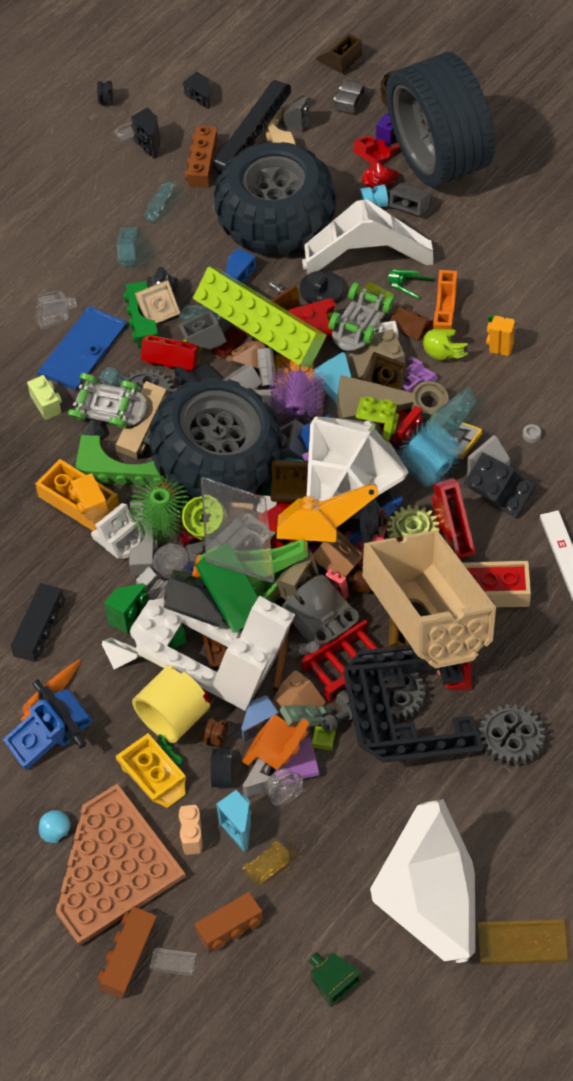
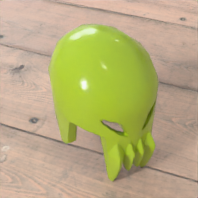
M432 329L426 333L423 340L425 352L432 359L439 361L467 355L468 353H464L463 347L467 346L468 343H451V336L456 333V330Z

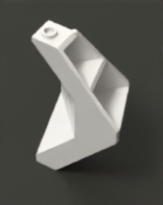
M359 200L304 245L305 259H302L303 270H307V275L319 271L348 249L388 245L425 265H433L431 240L417 233L369 200Z
M315 417L311 422L307 496L314 497L321 502L368 483H375L378 486L379 495L403 481L408 474V470L390 442L383 439V431L378 422Z
M444 799L421 803L417 805L371 886L372 900L442 960H456V963L466 962L475 953V872L473 862Z

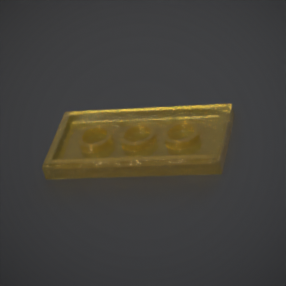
M564 919L478 922L480 965L567 963L568 961Z

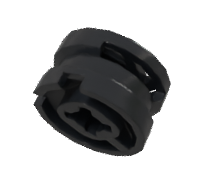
M98 81L97 97L99 104H104V102L113 104L112 81H107L106 83Z

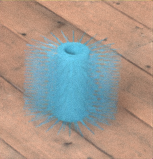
M417 425V436H413L414 438L410 442L409 447L408 445L401 446L410 449L404 457L412 459L411 461L407 460L404 466L406 465L407 469L410 468L408 471L412 469L414 471L412 474L417 470L415 469L416 466L420 467V469L422 468L419 473L422 471V474H424L421 482L424 481L423 483L430 476H433L432 480H434L435 477L439 478L440 475H443L444 481V474L452 468V461L457 458L453 455L454 451H452L455 446L451 449L450 445L452 442L448 441L446 444L443 439L444 437L442 439L441 437L438 438L441 434L439 432L436 435L435 433L432 435L430 433L432 429L429 431L426 428L427 432H424V435L418 434Z

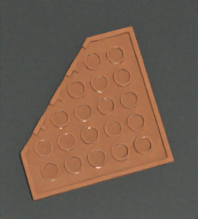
M118 784L82 805L81 817L77 825L75 841L67 864L68 868L66 876H64L56 914L76 943L81 946L121 920L125 912H130L133 906L141 907L186 878L185 872Z

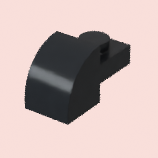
M233 748L212 749L211 788L232 787Z

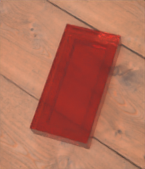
M230 326L224 333L227 342L218 348H212V354L226 360L229 355H232L231 352L244 340L246 332Z

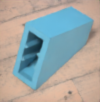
M344 352L314 368V378H317L318 381L326 380L324 387L321 388L326 391V394L336 405L340 376L351 377Z

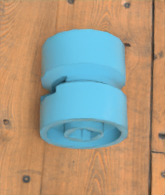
M385 185L374 186L373 189L370 187L360 189L361 200H369L379 208L388 206Z

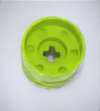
M200 496L193 498L183 509V525L188 532L199 540L208 541L215 539L226 529V512L210 497ZM205 516H207L208 518H210V519H208V522H209L208 524H205V523L203 522V521H205V519H204Z

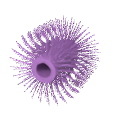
M296 366L295 371H287L288 376L284 372L280 374L285 376L281 375L279 377L277 373L272 375L270 380L272 385L270 387L276 386V388L272 390L275 394L270 396L274 398L269 403L274 401V403L280 402V404H269V406H275L276 409L284 406L283 409L286 410L284 413L294 416V419L295 416H300L301 418V415L308 418L305 414H309L313 410V413L317 412L315 415L322 411V409L315 411L317 409L313 408L324 406L322 403L324 400L318 401V399L322 397L319 393L323 392L322 389L321 391L319 389L324 387L326 380L318 381L317 378L310 376L314 371L309 372L307 375V371H296ZM317 382H321L323 385L320 386V387H318L319 384H315V385H313V384H314V383H317Z

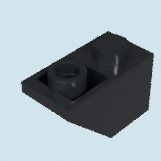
M196 71L183 82L184 94L188 98L195 100L199 105L209 109V79Z

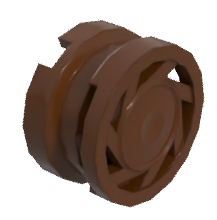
M211 717L206 726L204 744H213L216 748H222L227 736L228 721H215V718Z

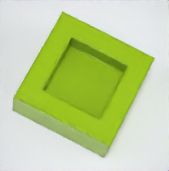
M316 726L312 740L313 748L332 751L336 729L328 733L323 727Z

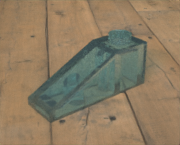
M138 226L120 228L117 240L118 264L131 266L136 263Z
M467 387L437 409L426 424V426H429L428 429L433 425L434 429L436 428L440 431L439 433L441 434L438 438L444 435L450 439V436L455 434L477 402L471 388Z

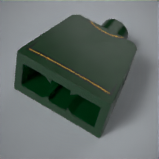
M316 952L308 961L314 967L310 972L311 980L330 1008L361 982V972L335 953H331L324 959Z

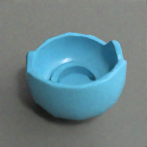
M51 810L45 813L39 822L38 832L40 837L46 842L58 843L62 837H67L71 827L70 819L60 810Z

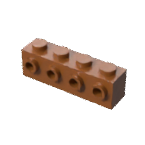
M197 126L196 132L192 134L193 145H190L191 157H188L187 162L189 169L185 171V179L188 180L189 187L209 188L218 141L217 127Z
M134 906L130 912H125L121 921L124 924V928L122 931H117L113 940L116 943L114 951L110 949L105 959L108 962L106 970L101 968L96 980L100 982L99 990L122 999L155 921V915Z

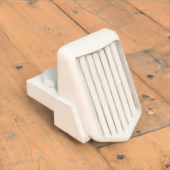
M123 503L95 524L97 529L91 533L92 538L120 559L129 558L130 549L142 542L141 539L144 538L141 527H133L139 525V523L132 522L133 518L128 506Z

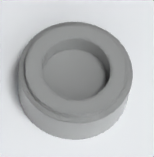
M534 424L525 426L523 429V439L529 443L538 442L541 439L540 427Z

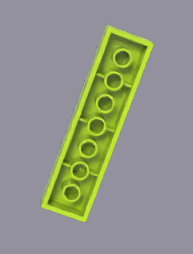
M208 266L193 296V299L296 364H300V366L311 367L327 336L218 268Z

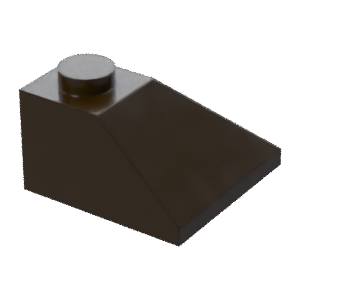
M373 352L362 380L402 390L407 364Z

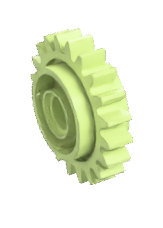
M408 505L407 510L400 507V513L394 511V516L389 517L387 536H389V539L396 538L400 542L403 541L406 535L434 530L439 532V522H437V516H432V511L426 513V507H423L421 510H419L418 505L414 509Z

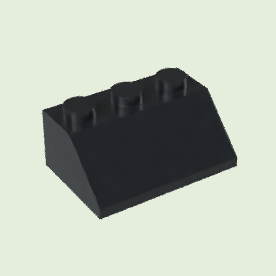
M173 569L165 587L163 608L219 628L223 614L203 579L191 576L185 571Z

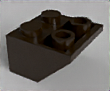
M351 34L344 35L329 45L316 57V60L343 73L362 56V40Z

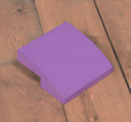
M306 738L302 742L300 741L299 745L301 747L296 755L291 757L286 766L282 764L276 770L279 783L319 775L310 738Z

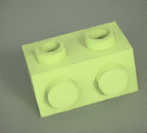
M42 375L27 382L30 396L45 420L62 413L60 403H62L61 397L58 393L54 392V387L50 380L47 381L45 376Z

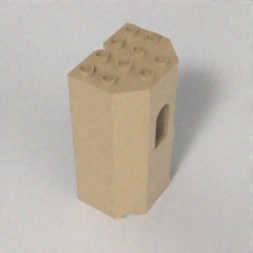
M437 530L406 535L403 541L400 542L396 538L364 543L362 576L417 656L429 662L434 668L473 661L479 655L477 652L484 645L488 646L493 641L495 605ZM411 602L420 603L429 615L420 617Z

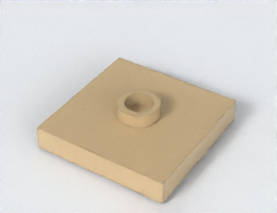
M168 280L135 293L143 317L155 320L156 324L181 314Z

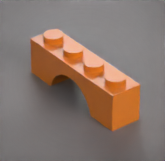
M439 270L437 305L433 329H452L457 271Z

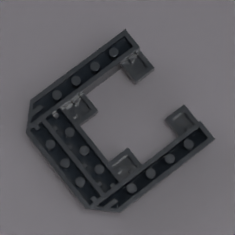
M411 645L359 650L343 671L358 746L382 763L483 751L480 733L476 731L473 716L453 718L454 734L417 738L414 722L396 725L393 723L387 691L403 690L405 688L403 674L440 670L443 685L463 683L464 677L461 665L455 664L434 668L429 662L417 656Z

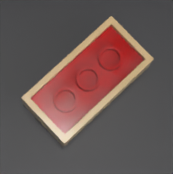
M528 561L463 563L495 607H530L531 591Z

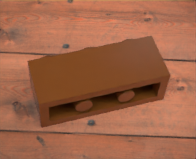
M247 892L194 924L195 932L208 952L219 950L226 942L239 938L243 932L250 928L253 929L259 926L261 921H263V913L252 895Z

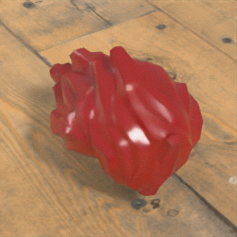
M376 163L366 169L361 180L366 187L371 189L378 185H385L387 189L388 184L395 183L394 179L400 175V172Z

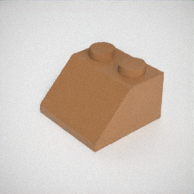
M336 530V542H323L313 554L317 565L325 568L327 571L329 569L333 570V574L339 573L340 579L342 576L346 577L364 556V553L338 530Z

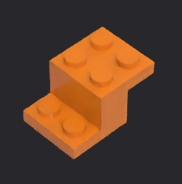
M274 714L258 732L242 762L249 766L253 760L257 761L260 758L276 770L282 764L286 766L291 757L295 756L300 749L299 743L307 736L309 731L306 729L310 722L303 718L296 727H289L286 721Z

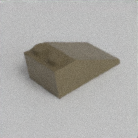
M393 329L374 334L370 344L366 343L359 350L345 352L351 378L362 380L373 352L405 363L404 352Z

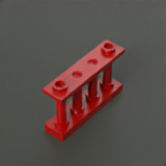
M366 620L354 624L350 630L312 654H307L301 660L302 672L306 673L312 669L326 685L324 688L325 699L329 703L335 701L341 691H347L343 675L346 667L334 654L344 649L353 659L358 652L350 644L357 639H360L368 649L378 648L367 636L368 627ZM328 659L342 677L332 681L318 664Z

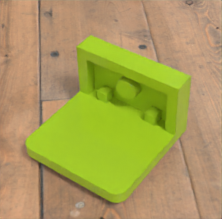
M361 397L356 418L385 423L383 439L390 441L391 434H395L399 414L396 413L397 403L390 400Z

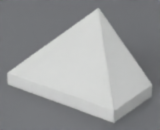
M108 638L102 642V646L113 669L141 657L136 647L114 638Z

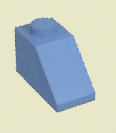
M267 695L254 699L248 705L241 728L244 741L256 736L274 714L279 717L278 711Z

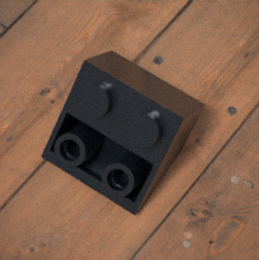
M147 107L131 116V127L134 133V142L140 145L147 155L149 154L155 159L157 158L160 145L158 118Z

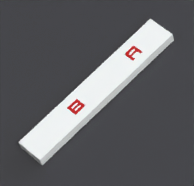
M559 511L541 514V523L573 601V545Z

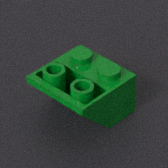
M141 583L117 588L104 602L109 625L126 634L130 632L131 627L149 601L145 584Z

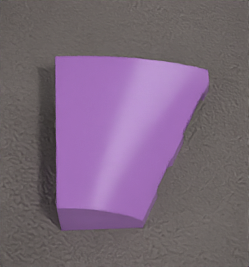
M411 356L409 358L410 364L406 368L402 391L413 393L414 388L418 384L438 380L437 374L426 369L422 361Z

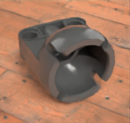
M324 575L314 577L298 589V594L305 601L304 604L299 601L296 595H291L282 606V608L295 614L292 623L308 641L309 647L315 651L350 630L359 619L358 612L351 608L334 587L333 583Z

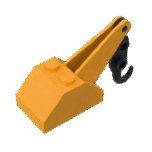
M368 483L321 502L311 496L297 499L278 515L277 539L300 540L304 538L308 541L336 542V528L361 509L360 530L364 543L371 542L378 527L379 504L375 500L378 495V486L375 483Z

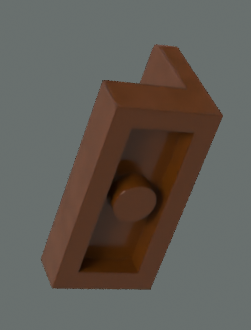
M396 306L390 320L396 321L398 331L416 340L421 338L424 328L431 327L433 320L405 306Z

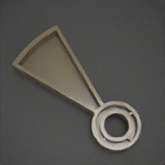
M341 375L337 390L339 418L348 420H363L356 418L361 397H372L378 400L397 403L396 412L409 408L413 410L417 406L422 409L423 420L429 421L436 420L444 414L449 400L446 389L433 381L418 384L414 388L413 393ZM431 396L436 400L437 405L431 408L426 407L421 402V398Z

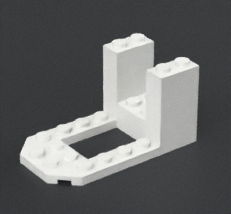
M259 596L250 611L243 631L239 630L233 633L229 625L221 621L218 628L163 608L164 598L149 600L130 630L132 639H135L138 654L163 668L167 665H173L175 667L174 670L180 673L186 672L201 688L246 711L277 658L295 614ZM182 623L228 647L218 672L168 647Z

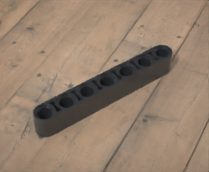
M273 80L215 158L213 167L216 171L222 172L223 167L230 159L238 156L242 150L255 144L291 93L290 84L278 80Z

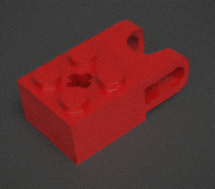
M333 298L287 310L326 334L327 336L324 341L332 339L333 330L328 329L330 321L326 314L331 313L336 306Z

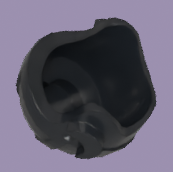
M159 267L153 277H148L147 286L149 288L168 280L174 293L177 290L178 279L170 276L163 267Z

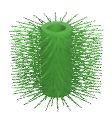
M157 482L155 488L156 483L152 486L153 489L144 484L147 489L151 490V492L149 490L146 491L148 492L147 494L142 491L133 490V492L145 495L147 499L139 497V495L131 496L144 499L143 501L132 500L131 503L140 502L143 505H132L131 507L135 509L131 512L144 513L140 515V518L144 517V519L132 520V522L139 523L140 521H145V525L149 524L148 528L152 526L148 531L154 527L155 531L160 530L161 536L162 530L163 537L166 533L164 530L167 527L175 534L174 530L170 529L173 524L179 525L174 521H181V523L183 521L176 519L181 517L177 513H183V510L179 511L177 508L183 507L184 509L185 505L178 506L176 504L181 502L188 503L186 500H176L182 498V496H176L173 499V496L175 497L179 493H171L179 488H175L170 492L167 489L168 484L163 489L161 488V483L160 488H158ZM141 507L144 509L139 511L136 508ZM132 515V518H139L138 515ZM144 524L137 525V526H133V527H135V528H136V527L138 528V526H139V527H140V526L142 527Z

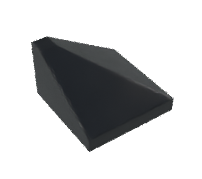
M91 419L81 435L100 436L101 441L107 436V433L95 419Z

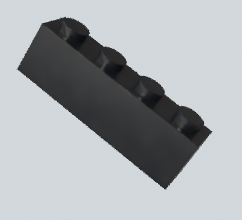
M39 584L11 644L14 657L35 662L38 655L42 654L43 644L50 636L52 624L56 623L58 611L60 608H63L65 603L62 588Z

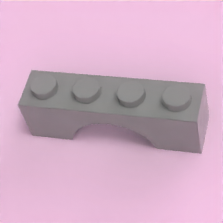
M130 502V514H131V516H132V515H138V516H139V518H138V517H137V518H136V517H135V518L133 517V520H142V519H144V517H143V518H142V517L140 518V515H142V514H144V513L141 512L140 514H139V513H135V514H134V513L131 512V511H134V509H135V508L131 507L132 505H134V506L137 505V506H138V504H139V506H141V505H143V503H140V502L131 503V502ZM138 507L136 509L140 511L144 508ZM152 526L142 531L144 534L142 542L130 549L129 565L131 576L141 575L149 566L152 568L158 567V557L154 555V551H158V541L154 539V532L148 531Z

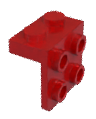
M417 406L410 413L403 410L396 412L399 414L395 434H391L390 442L400 447L406 443L403 441L409 440L417 429V425L419 427L422 424V409ZM378 422L384 432L385 423Z

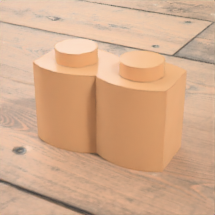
M196 805L181 806L179 819L183 851L185 855L200 854L203 842L199 809Z

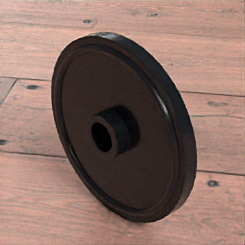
M330 271L312 272L306 275L300 283V295L309 304L333 298L337 302L344 292L343 281L338 275Z

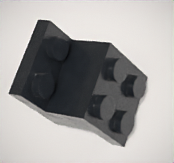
M482 452L463 483L464 487L481 495L485 502L515 518H518L536 488L534 483L519 476L514 468Z

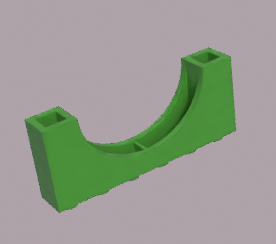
M81 435L75 469L85 475L92 473L98 483L132 484L143 486L144 484L154 485L156 483L155 486H157V482L160 485V483L162 484L167 481V479L163 480L164 477L158 473L154 461L144 464L117 462L107 456L102 450L100 436Z

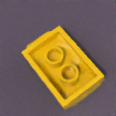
M149 733L116 755V760L121 765L122 770L131 776L153 802L169 808L186 795V776Z

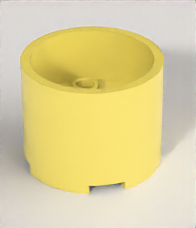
M167 665L132 700L136 713L147 727L156 735H163L165 741L170 743L177 742L210 709V703L205 702L203 698L205 692L198 683L186 672L180 673L174 670L175 667L173 665Z

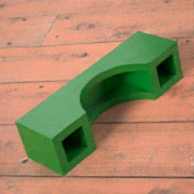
M146 281L126 284L127 292H123L125 303L129 302V305H126L127 314L132 316V318H129L130 328L135 330L132 332L133 342H137L138 349L142 348V340L147 335L158 336L155 320L146 319L141 315L142 312L135 296L136 292L148 288Z

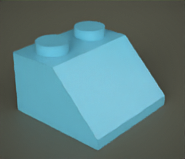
M235 790L216 804L219 824L245 852L248 850L252 813L249 808V799L244 794L241 795Z

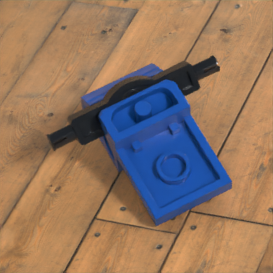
M39 679L35 680L32 684L38 691L39 701L29 709L31 714L3 738L8 748L26 770L56 743L65 747L69 742L75 741L80 749L84 748L87 743L80 736V733L94 721L73 692L66 689L53 694L48 686L44 687Z

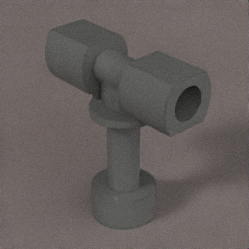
M346 690L341 691L335 701L341 706V712L335 716L328 714L321 719V725L328 733L337 729V723L345 718L347 720L353 719Z

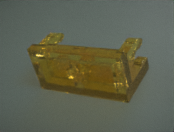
M277 840L273 841L272 847L253 862L243 865V871L257 886L290 861L289 851Z

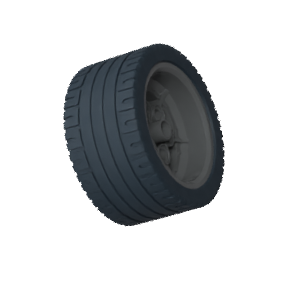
M444 52L396 70L390 74L386 85L388 113L390 114L391 125L402 154L415 175L430 187L442 185L489 166L495 153L494 127L483 91L480 89V85L476 81L477 79L471 69H469V66L452 52Z

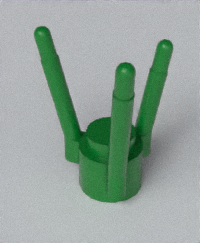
M391 269L388 282L392 283V288H397L416 299H420V296L400 286V284H404L405 278L430 281L434 279L433 277L412 275L419 274V271Z

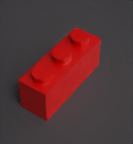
M147 335L142 340L141 360L146 361L148 364H162L167 368L181 366L185 371H191L197 366L198 345L153 335Z

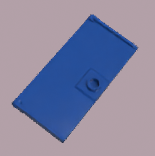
M89 306L37 371V374L39 376L44 375L46 379L77 391L79 385L83 382L79 379L80 374H89L127 326V323Z

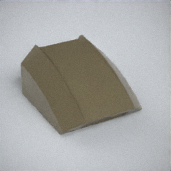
M311 551L308 552V557L290 565L276 581L281 593L280 596L283 599L287 600L291 595H296L302 604L305 603L298 594V589L319 575Z

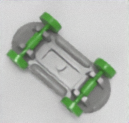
M354 282L348 294V299L352 300L341 318L340 313L334 312L328 325V329L333 330L332 339L339 348L347 351L359 350L366 343L370 344L385 313L391 311L395 299L394 296L388 295L386 301H384V295L382 294L378 298L376 295L367 293L366 288L360 292V284Z
M85 373L80 374L79 379L86 383L85 386L79 385L81 390L77 395L76 402L73 403L75 410L69 409L68 416L81 421H85V418L109 422V424L122 429H126L127 426L136 425L145 418L148 411V402L145 396L139 392V385L129 381H122L121 387L97 383L98 378Z

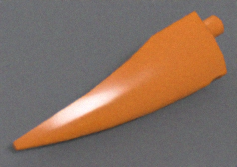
M77 660L43 686H48L53 694L63 691L81 661ZM38 691L24 704L23 714L25 715L21 718V721L31 714L29 709L39 701Z

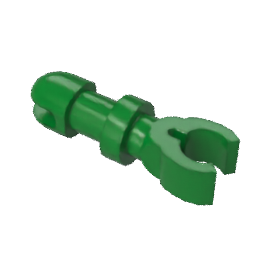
M159 734L158 736L162 740V744H157L177 767H180L183 764L182 758L174 752V748L171 745L168 746L164 736Z

